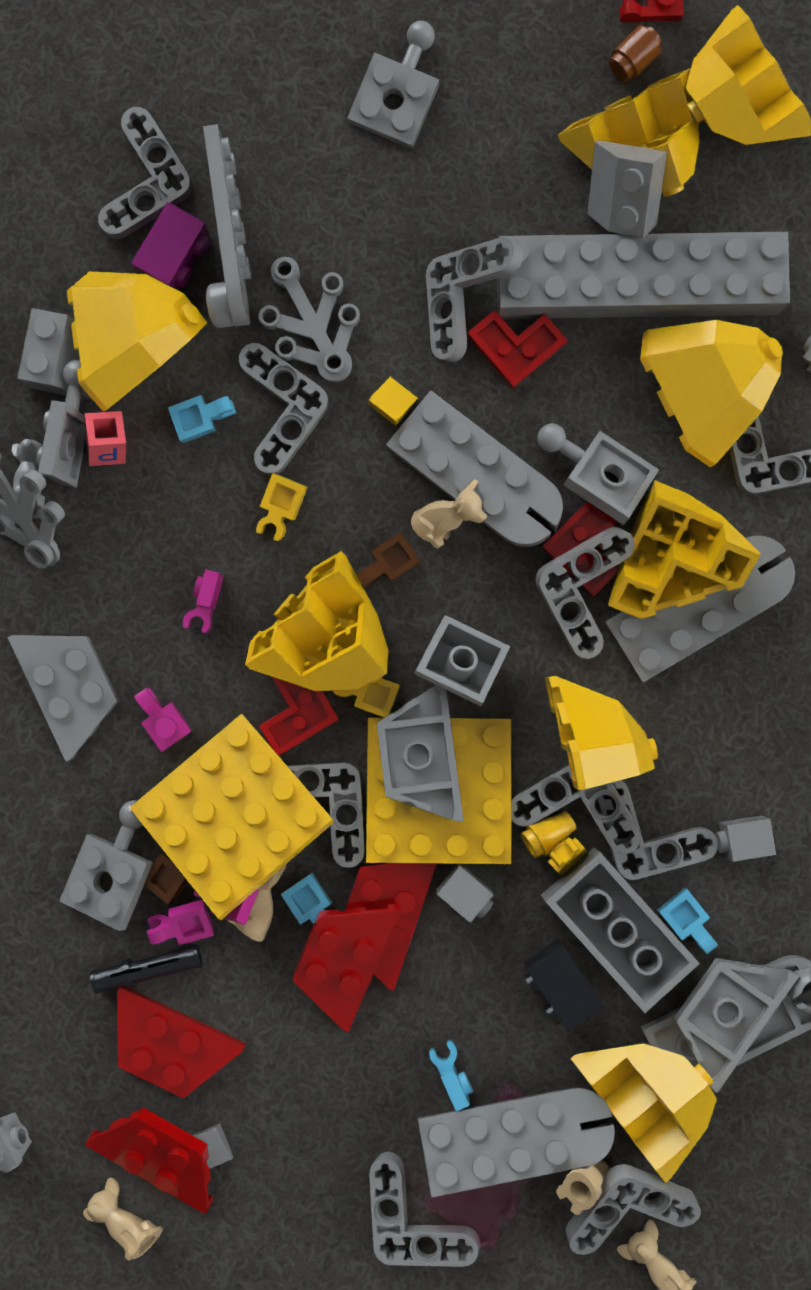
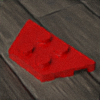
M375 863L360 865L345 911L356 907H365V910L387 909V904H396L400 907L398 918L374 971V975L392 991L395 989L437 863Z
M387 904V909L365 910V907L350 908L347 911L335 909L318 912L294 970L292 981L343 1031L349 1032L400 913L399 905Z
M126 986L119 987L117 991L118 1068L179 1097L185 1098L239 1055L246 1043L135 990L128 989Z
M141 1108L131 1113L128 1118H120L112 1122L110 1127L101 1133L98 1130L93 1131L85 1143L86 1147L120 1165L127 1172L141 1177L155 1185L160 1191L167 1192L206 1215L213 1197L208 1195V1184L211 1180L210 1168L207 1165L209 1158L208 1144L146 1108Z

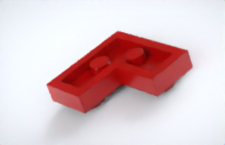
M493 310L467 332V337L512 389L557 353L568 341L546 314L517 336L501 316Z
M587 501L541 548L554 560L600 532L613 527L618 521ZM583 553L578 556L576 568L579 572H586L592 568L594 559L591 553ZM600 553L602 560L605 561L606 558ZM567 563L564 564L563 567L567 570L566 573L574 579L575 576L568 569ZM613 567L580 587L591 597H594L619 571Z
M272 677L289 708L262 723L259 727L272 749L280 756L338 721L339 717L323 691H313Z

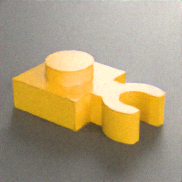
M272 473L260 504L261 508L269 510L266 517L258 522L256 532L263 534L266 526L272 523L276 527V534L273 540L280 541L286 533L284 519H296L308 487Z
M381 678L379 681L369 683L357 690H333V692L340 697L355 695L357 696L354 704L355 707L385 718L391 713L401 685Z
M568 837L549 854L551 859L548 862L560 876H563L588 852L576 838L572 840Z

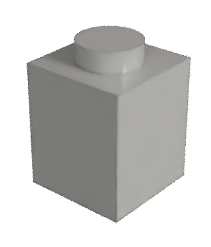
M760 815L719 822L720 831L716 832L715 836L718 840L719 853H724L725 858L735 862L776 855L770 818Z
M457 864L436 889L437 895L470 923L476 916L481 919L494 903L490 900L494 895L492 890L462 864Z

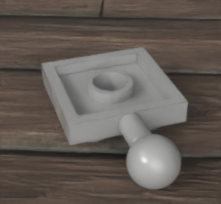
M419 20L410 25L407 31V41L410 46L407 49L402 64L374 52L347 117L348 123L413 149L439 87V79L415 69L422 51L428 50L435 39L434 29L428 22ZM390 94H397L402 97L403 104L398 109H388L383 103L384 99Z
M80 360L69 362L63 370V378L68 385L65 402L51 400L50 410L45 413L43 419L45 431L43 446L39 448L36 457L39 473L63 486L77 488L86 440L85 415L79 412L83 389L78 383L77 369L81 367Z
M546 424L538 432V444L543 450L547 452L560 451L578 463L564 483V486L623 525L629 519L659 471L658 468L601 431L598 432L586 452L567 440L564 429L558 424ZM604 472L613 473L618 478L619 483L609 481Z
M136 800L128 801L121 807L119 819L122 826L114 844L93 834L86 835L60 898V902L118 931L126 930L153 865V862L127 850L135 829L143 826L130 809L137 802ZM104 872H108L113 879L112 887L108 892H105L100 886V878Z

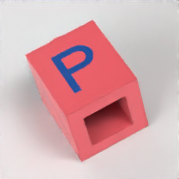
M122 411L85 413V438L89 466L125 464L126 438Z

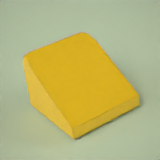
M389 377L370 397L368 404L397 426L418 398L393 378Z

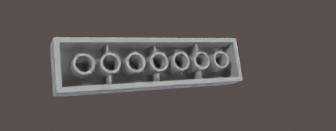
M788 232L647 234L644 238L624 234L499 236V238H506L517 243L523 252V261L519 269L511 275L497 278V313L502 319H539L544 314L548 318L779 315L790 304ZM505 250V256H508L509 251ZM505 256L497 258L496 260L503 263V258Z

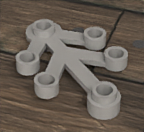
M290 257L276 259L271 266L272 278L278 286L287 289L303 321L280 314L276 307L267 305L259 312L260 323L268 330L277 328L313 339L319 350L315 351L299 347L291 337L285 336L278 339L275 344L277 355L284 361L293 359L316 366L321 377L329 382L343 381L352 370V359L346 350L353 328L360 321V313L354 304L348 303L341 306L338 312L341 324L332 345L326 331L337 296L342 293L344 288L342 277L334 272L327 273L323 277V294L317 313H315L298 281L300 270L297 262ZM287 265L291 267V272L287 275H281L278 272L280 267ZM330 280H336L339 286L335 290H330L326 287V284ZM346 311H353L356 317L352 321H346L343 319V314ZM267 313L276 314V319L271 323H267L264 321V316ZM288 343L293 346L289 354L280 352L283 344ZM332 358H338L341 361V365L336 369L328 366V362Z
M0 469V495L3 500L0 498V535H6L25 547L24 554L32 565L38 568L53 566L60 559V552L53 538L56 525L65 517L63 508L54 501L47 502L39 510V517L42 521L38 530L33 522L37 494L46 486L45 478L38 471L29 470L19 480L22 488L19 499ZM15 523L19 524L22 530L15 527Z

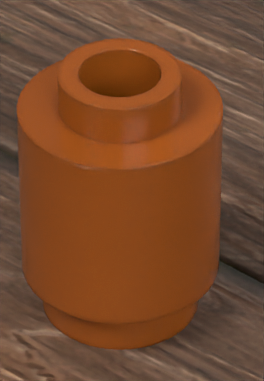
M637 26L612 51V57L608 60L611 71L623 82L637 78L661 54V38L652 27Z

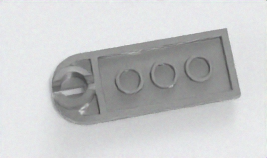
M218 124L203 126L225 282L213 283L207 287L206 302L208 313L213 325L217 328L250 325V311L245 279H251V270L243 245L247 243L244 224L241 222L239 210L242 209L240 193L234 175H237L234 154L231 153L229 138H222Z
M430 390L386 444L389 450L454 501L473 480L479 481L474 491L481 498L482 510L487 515L483 523L507 542L520 547H531L548 541L551 538V531L527 514L530 511H534L549 523V528L556 533L563 513L562 497L557 487Z
M758 535L746 537L760 552L761 556L743 587L727 591V589L705 595L706 599L681 607L674 605L656 611V615L644 619L622 611L605 621L641 681L644 683L783 600L789 594L795 580V568L790 557L784 558L777 565L762 574L758 568L786 552L785 548L770 537Z
M787 955L764 965L791 970L799 978L737 1066L811 1029V987L803 990L811 982V960L798 955ZM681 1007L641 1026L650 1046L682 1055L693 1067L698 1064L674 1019V1016Z
M573 1087L465 1108L457 1112L455 1110L419 1117L418 1124L431 1197L594 1165L605 1158L613 1145L615 1135L614 1124L605 1122L600 1123L599 1127L581 1130L580 1123L612 1117L611 1111L606 1102L595 1092L585 1088Z

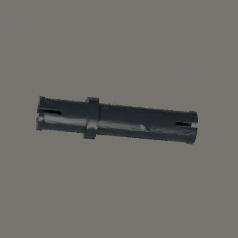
M199 945L132 961L129 958L122 960L120 965L91 971V986L96 994L126 986L129 989L136 987L138 982L197 967L201 968L203 967V961Z

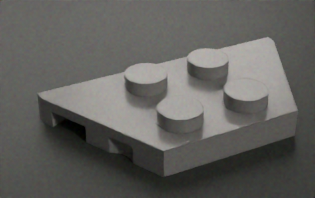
M11 635L7 637L65 761L74 759L83 744L93 735L100 726L101 721L119 701L90 638L87 636Z
M435 684L426 692L403 705L402 708L377 723L385 794L388 798L456 822H462L464 820L446 689Z
M715 958L674 1016L697 1063L713 1079L714 1083L710 1087L718 1093L799 978L793 971Z

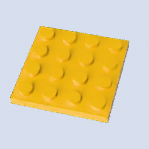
M240 714L130 807L131 811L220 920L225 918L334 823L331 816L243 714Z
M368 718L366 863L511 864V719L450 718L464 820L456 822L386 797L377 723L384 718Z

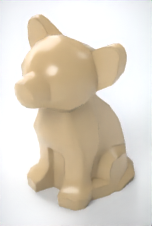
M473 480L458 495L455 501H434L415 511L411 518V525L417 535L438 549L444 545L443 538L447 540L450 531L458 528L463 520L476 523L483 522L487 515L482 510L481 498L474 491L479 481Z
M284 865L258 888V895L245 925L228 920V922L235 925L252 940L262 942L265 939L273 917L271 888L278 882L287 865Z
M602 1159L594 1165L572 1170L566 1175L563 1184L557 1188L556 1193L559 1199L567 1197L573 1204L570 1211L575 1215H580L583 1210H589L595 1205L602 1194L601 1185L603 1177L611 1167Z
M108 1178L105 1190L93 1195L88 1203V1207L83 1211V1215L89 1221L105 1223L111 1237L124 1248V1257L128 1261L137 1259L155 1243L161 1235L163 1228L119 1208V1184L114 1178Z
M648 1220L644 1231L636 1232L629 1239L628 1244L618 1246L617 1251L622 1257L646 1265L651 1280L659 1290L693 1289L696 1283L695 1278H691L684 1270H678L669 1259L658 1252L657 1239L659 1233L653 1220Z

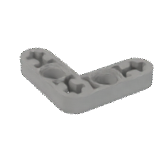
M141 107L128 109L121 118V126L151 177L108 203L100 210L98 215L99 225L103 232L112 239H122L157 218L167 202L176 206L186 200L192 191V183L184 166L150 113ZM138 119L141 123L144 122L143 127L149 136L145 141H143L138 130L133 129V120ZM160 147L166 151V157L162 162L152 163L148 160V154L153 148ZM169 168L177 181L182 180L180 182L182 188L178 191L173 187L169 188L171 185L164 173ZM150 195L155 198V205L151 210L140 211L137 209V201L141 196ZM129 204L137 218L132 220L124 206ZM113 214L118 218L122 217L120 219L122 226L117 229L114 225H110L111 220L109 217Z
M497 238L439 256L430 262L426 270L431 349L435 357L448 362H456L464 356L467 349L463 288L515 273L523 261L522 248L517 243L506 238ZM505 250L509 251L508 256H505ZM478 256L480 261L479 268L475 274L469 275L468 264L472 258ZM505 256V257L503 258V263H501V262H499V261H497V260H491V258H490V257H492V258H494V259H497V258H501V257ZM445 268L451 271H456L457 274L452 272L445 274ZM450 300L452 303L451 314L443 319L441 308L446 301ZM450 339H453V345L448 346V349L445 350V346L450 343Z
M251 343L246 345L239 354V363L243 372L288 405L254 453L256 467L263 474L272 476V473L280 474L286 468L325 415L329 401L326 392L315 382L259 343ZM261 353L262 362L269 368H271L273 362L277 363L270 370L267 380L262 378L266 375V372L261 367L255 365L252 369L249 368L250 362L247 357L250 354L257 356ZM289 373L294 377V384L289 390L281 391L274 386V380L278 374ZM303 382L306 386L302 388V391L309 397H313L315 394L320 395L318 401L321 407L318 409L311 407L310 410L305 409L306 401L297 394L295 401L290 398L298 392L300 384ZM290 421L297 422L302 427L300 436L294 440H288L282 436L283 426ZM274 437H277L283 445L290 447V450L286 453L281 448L276 455L279 464L277 466L270 464L266 468L263 466L265 460L262 455L264 452L273 453L277 444L271 441Z
M759 416L751 424L752 427H748L742 434L748 435L754 440L755 448L753 452L748 454L741 452L737 447V441L729 449L738 488L745 494L758 495L811 483V469L806 472V464H811V449L768 458ZM783 462H790L796 467L797 475L793 481H787L781 477L779 467ZM767 465H771V478L758 482L757 488L754 487L753 482H746L745 477L751 474V469L754 470L755 474L759 475L770 471Z
M611 527L543 565L536 574L535 581L538 590L569 647L581 658L590 659L597 656L603 648L604 640L577 588L631 556L634 551V539L629 532L619 527ZM614 536L624 539L620 544L621 550L618 553L612 549L602 553L606 557L605 561L602 560V556L595 549L597 545L602 550L612 546L611 538ZM583 553H591L594 559L592 568L586 572H579L576 568L578 556ZM567 563L568 569L575 578L571 580V577L566 574L557 580L559 585L557 588L554 589L550 585L545 586L549 582L548 575L553 572L555 575L560 576L567 572L563 567ZM568 602L577 603L579 608L577 616L572 620H564L560 614L562 606ZM581 626L584 633L589 637H593L589 640L591 647L585 649L582 645H579L582 639L574 628Z
M346 762L288 765L287 767L294 771V775L298 779L301 773L308 770L318 775V787L309 792L313 797L329 796L330 816L334 820V823L331 825L333 858L342 867L350 868L358 865L364 857L365 840L361 775L357 767ZM322 769H330L329 777L339 776L341 769H347L349 775L355 776V781L350 782L347 789H342V785L339 782L329 783L331 790L324 791L325 776ZM345 804L353 806L357 812L356 820L348 825L339 822L336 815L337 809ZM358 828L359 836L352 834L351 844L352 847L359 848V853L353 854L352 860H346L345 854H339L338 851L339 848H343L345 845V834L338 837L337 830L348 832Z
M569 764L518 793L511 800V820L513 823L519 826H529L581 797L614 851L620 854L632 853L638 848L641 841L639 826L613 783L573 793L570 782L563 776L564 773L569 772L570 779H572ZM553 781L561 783L566 790L565 797L560 801L550 800L545 793L548 783ZM538 790L540 800L548 809L543 811L540 803L530 811V818H527L524 814L518 816L515 812L519 808L518 801L522 800L524 804L534 801L537 797L532 792ZM599 796H611L616 803L615 811L608 815L599 813L595 807V800ZM620 813H623L625 819H620L619 823L624 831L632 830L634 832L631 836V844L626 845L624 841L617 843L615 838L618 836V830L614 823L609 828L604 823L615 820Z
M622 780L612 782L615 788H621L622 794L619 795L639 826L627 785ZM603 795L596 799L601 814L607 815V810H614L610 799L603 798ZM620 813L615 820L625 818L624 814ZM615 820L606 822L604 824L607 828H609L615 822ZM694 827L643 841L641 835L638 848L632 852L635 858L641 859V863L636 864L635 872H631L627 867H622V863L627 861V854H620L611 847L610 851L617 871L626 879L637 880L706 861L716 854L718 840L713 832L703 827ZM631 830L628 836L624 838L617 837L615 841L617 843L624 841L628 845L631 843V836L634 832ZM699 834L702 838L709 839V844L704 846L705 852L701 853L696 848L688 849L685 851L689 857L683 859V849L678 839L683 838V844L685 845L697 842L696 836ZM663 843H670L675 849V856L668 863H662L656 857L657 848Z
M384 1152L377 1156L370 1168L369 1178L373 1248L378 1260L387 1265L465 1267L474 1263L478 1257L481 1242L479 1235L471 1227L464 1225H408L404 1163L393 1152ZM384 1164H388L389 1170L395 1171L390 1178V1188L384 1189L386 1185L385 1173L379 1172ZM385 1199L394 1201L398 1206L399 1213L392 1217L386 1216L380 1209V1202ZM408 1237H411L410 1253L407 1252L408 1245H405ZM430 1237L436 1243L437 1250L431 1254L422 1252L417 1244L418 1239ZM387 1238H393V1243L398 1245L395 1252L390 1251L388 1245H383ZM444 1238H447L446 1246H449L447 1253H443ZM459 1239H464L466 1246H470L467 1253H462L460 1246H456Z
M621 1164L612 1167L603 1177L601 1185L602 1194L595 1205L589 1210H583L580 1215L574 1214L566 1226V1235L571 1250L576 1254L586 1255L595 1252L630 1208L679 1227L694 1224L701 1215V1209L694 1193L688 1188L670 1181L665 1183L656 1175L631 1165ZM652 1192H661V1195L655 1199H645ZM602 1206L612 1207L605 1213H595Z

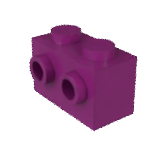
M167 202L131 263L137 274H148L176 290H179L180 287H186L192 276L193 270L191 268L198 257L202 258L210 245V234L206 224Z

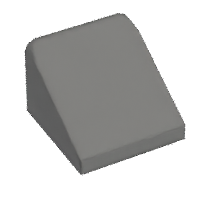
M220 1123L193 1135L208 1144L209 1158L207 1165L210 1169L233 1159Z

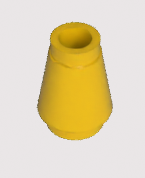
M564 811L526 826L527 830L521 833V838L534 858L541 855L546 857L577 828L569 813Z

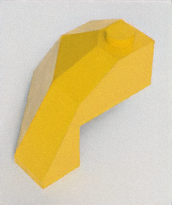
M737 5L726 16L692 62L685 88L692 99L687 104L689 111L697 123L704 120L711 131L745 145L811 136V118L805 105L790 89L778 62L764 47L750 17Z
M691 68L648 85V88L634 97L633 100L631 95L626 96L604 107L605 111L584 117L572 123L558 134L560 142L591 169L593 167L595 142L597 140L666 151L667 157L661 193H663L664 197H668L684 189L683 184L694 175L700 142L698 123L687 107V104L692 101L685 89Z
M89 271L67 290L68 304L73 305L75 321L71 323L74 350L79 351L81 367L77 369L78 383L103 412L161 367L207 324L199 310L184 293L148 274Z
M711 320L648 329L643 333L640 360L646 372L651 371L654 373L661 387V390L656 393L668 417L675 415L683 431V435L679 439L684 449L707 466L712 467L717 464L763 411L781 375L783 352L779 342L775 338H770L759 328Z
M654 480L630 533L635 543L634 551L629 558L619 565V572L615 578L608 606L644 619L656 615V611L674 605L681 607L706 599L705 595L727 589V591L743 587L761 556L760 552L721 514L691 495Z
M340 551L313 567L305 577L307 585L297 597L294 594H290L273 614L277 621L270 628L259 631L253 637L249 644L245 663L249 669L313 691L357 690L369 683L379 681L387 674L389 650L378 614L348 558Z
M557 676L545 677L551 712L556 715L562 749L567 751L573 787L575 789H589L639 776L655 769L653 760L658 759V752L654 738H647L645 731L618 700Z
M644 1043L574 1055L571 1060L599 1097L606 1102L612 1115L625 1129L665 1183L668 1182L708 1128L717 1101L710 1088V1085L714 1083L713 1079L700 1064L693 1067L682 1055Z

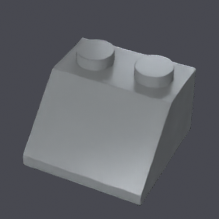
M597 140L594 149L587 214L609 232L644 238L657 225L667 152Z
M31 309L17 377L28 388L67 395L68 385L63 378V370L69 362L80 360L79 351L74 350L71 323L75 321L74 317L40 309ZM82 389L81 398L92 400L85 390Z
M444 615L414 674L482 706L510 646Z

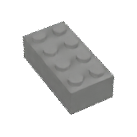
M595 847L541 894L550 908L644 1013L700 964Z

